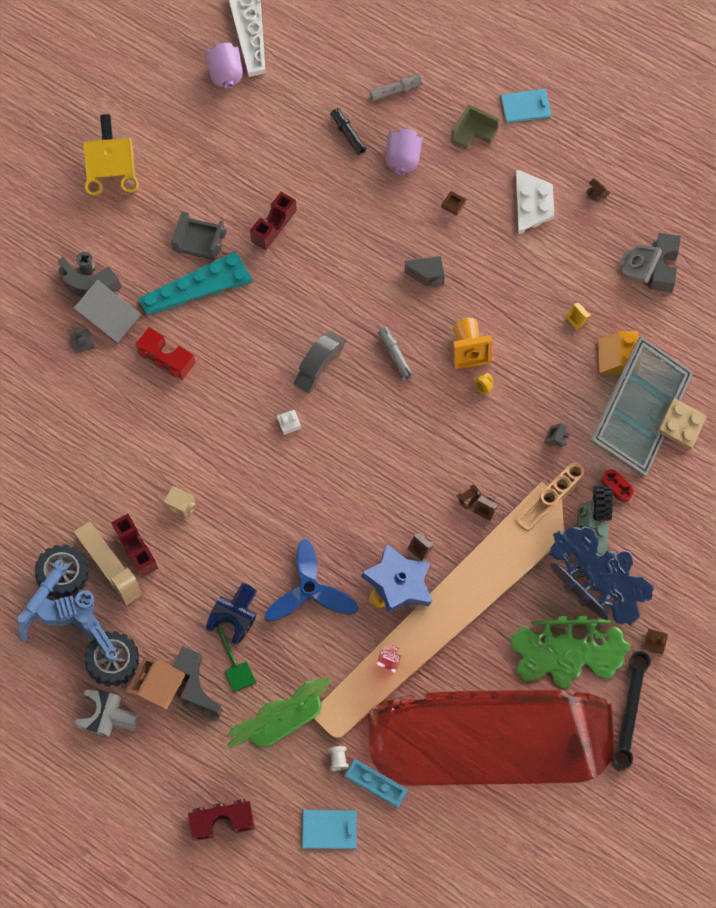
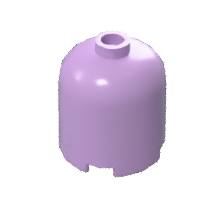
M232 43L216 44L215 49L211 51L207 49L204 53L211 81L216 86L229 89L240 82L243 76L239 49L237 46L233 47Z
M401 128L399 132L391 130L387 137L386 165L399 175L415 170L419 163L423 137H418L417 132L410 129Z

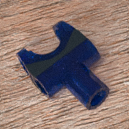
M242 583L232 601L221 596L210 613L206 630L213 632L215 627L217 628L221 623H231L235 626V633L231 643L238 645L247 635L256 619L257 614L247 608L257 590L246 583Z

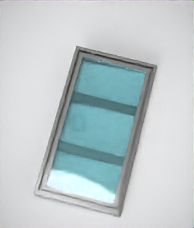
M639 336L590 442L642 477L647 476L665 437L657 432L671 400L676 398L681 401L694 372L644 337Z

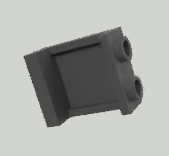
M182 211L171 241L173 251L215 260L216 255L221 252V240L225 239L227 228L224 227V221H219L217 225L195 220L189 217V213Z

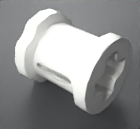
M345 746L328 749L332 760L331 771H341L349 768V765L346 764L345 752L347 749Z

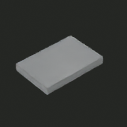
M98 279L74 307L76 311L117 343L121 341L141 316L137 310Z

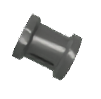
M89 252L79 253L76 259L79 271L84 275H89L95 270V264Z

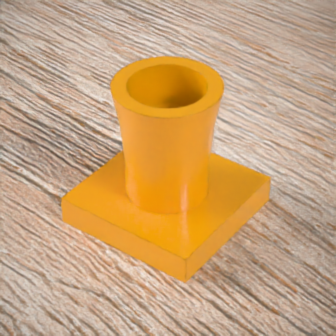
M463 318L457 321L452 328L458 341L453 342V364L455 370L492 363L491 335L479 337L476 319Z

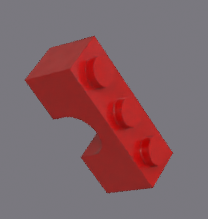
M150 327L147 328L135 343L137 353L142 358H149L154 365L159 368H165L171 376H178L182 380L196 363L194 354L181 346H178L172 353L162 352L161 350L166 345L164 336Z

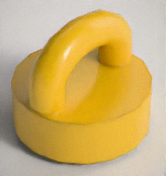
M486 373L476 378L474 385L481 394L486 395L492 390L493 378L490 374Z
M374 587L369 601L374 607L382 608L385 606L384 600L377 594Z

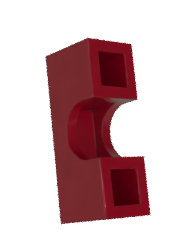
M281 191L271 203V210L265 220L259 218L250 229L251 242L267 250L296 213V200Z
M128 513L111 522L116 535L141 578L159 569L156 560L142 540L138 529Z
M239 799L233 801L234 804L225 806V803L213 805V808L205 809V807L193 809V812L188 813L193 841L214 838L213 827L220 819L231 821L234 833L254 830L255 825L250 801Z

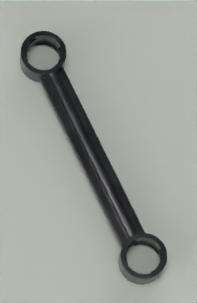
M644 651L633 653L629 660L632 674L618 749L611 758L613 767L619 771L629 769L633 763V754L630 749L644 672L648 670L651 664L650 656ZM636 656L643 657L647 662V666L637 668L633 664V658ZM616 754H626L629 757V764L626 766L618 765L615 761Z

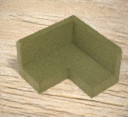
M468 104L451 131V143L467 149L473 138L477 137L490 144L499 131L500 119Z

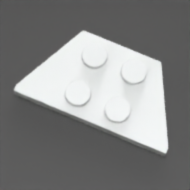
M516 170L518 234H522L524 230L530 227L535 228L543 222L554 219L553 184Z

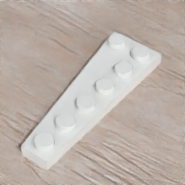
M228 0L248 76L265 74L261 0Z

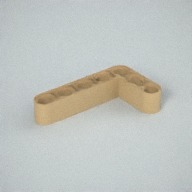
M90 521L73 532L126 606L143 595L132 572L128 567H123Z

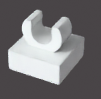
M295 410L277 415L283 435L301 429V424Z

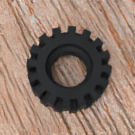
M610 485L594 486L592 496L594 520L611 521L613 513Z

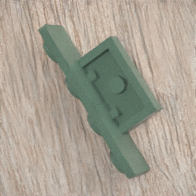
M588 501L579 506L578 528L593 527L599 539L598 553L604 555L607 551L608 524L593 520L594 502ZM578 565L577 569H582V566ZM574 572V578L579 579L586 576L583 572Z

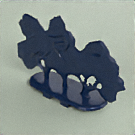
M569 527L565 532L558 531L554 533L555 542L550 547V555L557 560H565L567 571L555 562L550 563V567L566 584L563 588L568 593L572 590L580 598L577 602L582 607L587 605L600 618L608 620V614L602 606H610L613 620L616 623H627L631 626L640 617L637 602L652 600L653 585L642 576L629 575V570L633 565L630 551H622L620 554L615 551H606L604 555H600L597 550L599 539L593 527ZM565 553H568L567 559L564 557ZM572 555L576 556V564L574 565V567H571L573 563L570 562ZM577 566H582V569H577ZM574 572H583L588 577V583L584 587L572 577ZM589 588L602 594L599 602L587 592ZM612 597L613 601L608 602L607 600Z

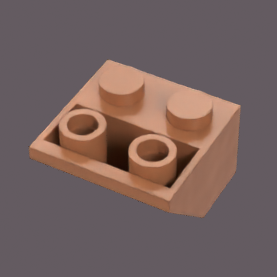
M144 657L126 693L141 704L167 710L178 687L182 683L185 673L158 659Z

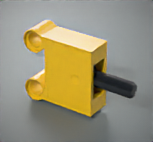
M102 114L100 115L102 140L83 142L87 177L85 190L92 196H97L103 191V185L97 179L124 177L121 180L122 189L128 193H134L137 191L139 184L135 179L132 139H113L111 115ZM127 180L134 181L132 189L126 188L125 183ZM94 182L97 183L98 190L91 192L90 185Z

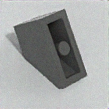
M441 256L405 261V273L424 286L437 287L444 284L445 275Z

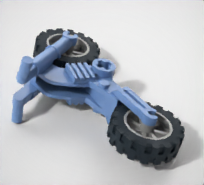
M65 544L63 546L54 545L51 549L50 547L47 548L44 553L39 555V559L35 563V577L37 584H39V589L28 602L23 613L17 618L20 640L22 642L28 640L27 630L37 618L45 625L63 627L64 625L67 626L74 623L90 640L88 648L85 650V668L92 680L95 679L96 683L100 685L101 683L105 684L107 687H110V685H115L116 687L120 686V683H127L129 678L135 675V671L138 668V648L134 645V641L129 639L124 633L119 634L117 631H113V633H109V631L104 632L100 623L93 615V594L89 591L78 593L80 589L84 588L85 582L88 580V563L81 551L78 552L77 548H71ZM63 560H67V561H69V563H68V564H67V563L64 564V563H63ZM73 565L76 567V571L68 570ZM48 567H52L53 570L47 573ZM68 575H73L74 578L69 581ZM53 596H55V598L64 597V598H61L60 600L57 599V600H55V601H52V600H53ZM125 652L127 659L118 658V656ZM98 653L102 658L101 660H97ZM117 662L126 664L124 667L120 669L117 665ZM105 663V670L102 669L99 665Z

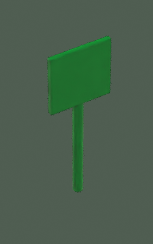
M218 627V632L234 666L225 670L233 691L237 692L255 684L256 680L248 662L245 661L237 665L222 628Z

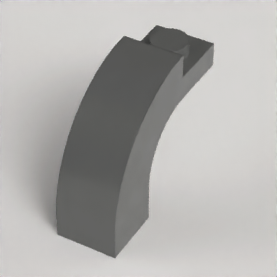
M64 257L58 260L60 266L58 271L62 275L65 287L77 296L83 297L97 279L113 292L122 288L119 278L109 266L95 275L86 276L77 273Z
M329 331L321 336L299 366L300 371L293 384L308 393L312 392L325 366L333 358L340 355L347 340L333 331Z

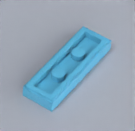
M357 759L353 760L344 775V778L397 809L408 792V789Z

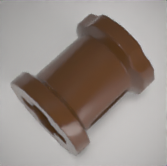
M473 484L464 493L457 494L460 504L465 509H468L470 504L482 496L480 490Z

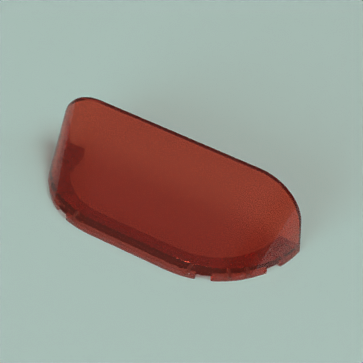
M564 691L433 692L426 693V698L415 700L413 695H408L379 703L378 709L371 708L369 711L370 755L374 765L382 775L400 785L406 786L585 782L600 775L612 759L614 753L613 707L611 703L607 704V700L602 697L576 692L574 697L564 696Z

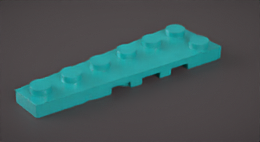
M235 251L139 297L138 301L148 316L171 309L174 306L186 304L187 301L193 299L199 300L209 294L221 293L222 290L228 288L234 289L253 282V279Z

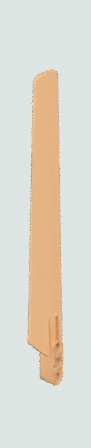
M571 463L548 486L541 482L430 593L432 598L430 606L418 605L321 702V710L314 720L333 738L343 737L550 553V547L555 542L553 534L558 531L564 532L562 501L581 483L584 475L583 466L579 463ZM576 472L579 476L573 477L570 473ZM563 485L566 489L561 490L557 486ZM551 498L553 502L548 503L544 499Z

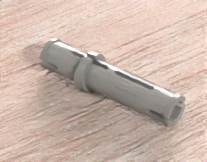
M418 74L417 76L407 79L402 78L398 82L371 90V99L375 101L402 91L408 92V89L423 85L422 79ZM411 82V84L398 88V86ZM394 88V90L381 94V92Z
M388 327L380 329L378 335L384 343L385 351L389 352L402 379L406 380V376L409 379L413 376V372L398 347L399 343L397 340H394Z

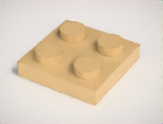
M673 398L657 432L690 450L693 448L707 416Z

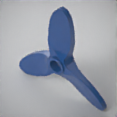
M304 538L300 541L297 551V566L301 580L300 586L277 599L267 609L265 620H279L298 609L308 600H314L326 609L347 615L357 613L358 605L355 600L344 592L330 586L318 584L316 581L317 559L312 543ZM308 586L315 588L312 592L304 590Z

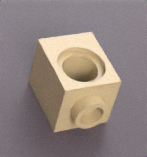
M175 486L171 488L164 500L167 510L184 518H187L189 513L192 514L196 507L194 496Z

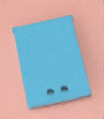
M546 89L501 95L506 123L551 117Z
M304 809L302 849H356L357 811Z

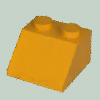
M618 331L598 339L599 375H621L638 340V331ZM639 358L632 370V373L637 375L640 366Z

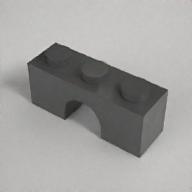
M659 233L657 240L653 239L652 247L660 248L662 253L648 281L651 282V290L673 292L677 268L666 265L664 261H676L681 236Z

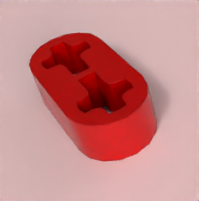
M609 469L604 472L602 484L604 486L610 485L612 495L620 502L630 501L634 492L633 487L616 470ZM608 476H609L610 478H611L612 476L615 477V478H614V482H613L612 480L608 482V481H607ZM628 490V494L621 495V491Z

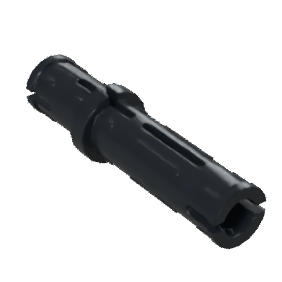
M339 108L332 110L330 115L337 123L338 130L343 132L356 154L365 153L367 148L351 127L349 119L345 118Z

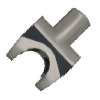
M84 690L82 697L96 704V712L90 718L75 719L74 726L102 737H109L113 726L131 731L135 730L139 713L119 709L120 696L104 691Z

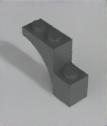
M182 646L173 667L185 673L183 680L189 679L180 697L184 706L192 710L198 708L202 710L204 715L212 718L214 715L220 717L222 713L221 705L211 700L200 686L199 669L202 662L201 653Z

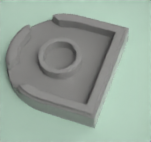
M637 245L635 246L636 248L625 252L621 258L620 267L622 273L628 279L648 283L662 250L657 247Z

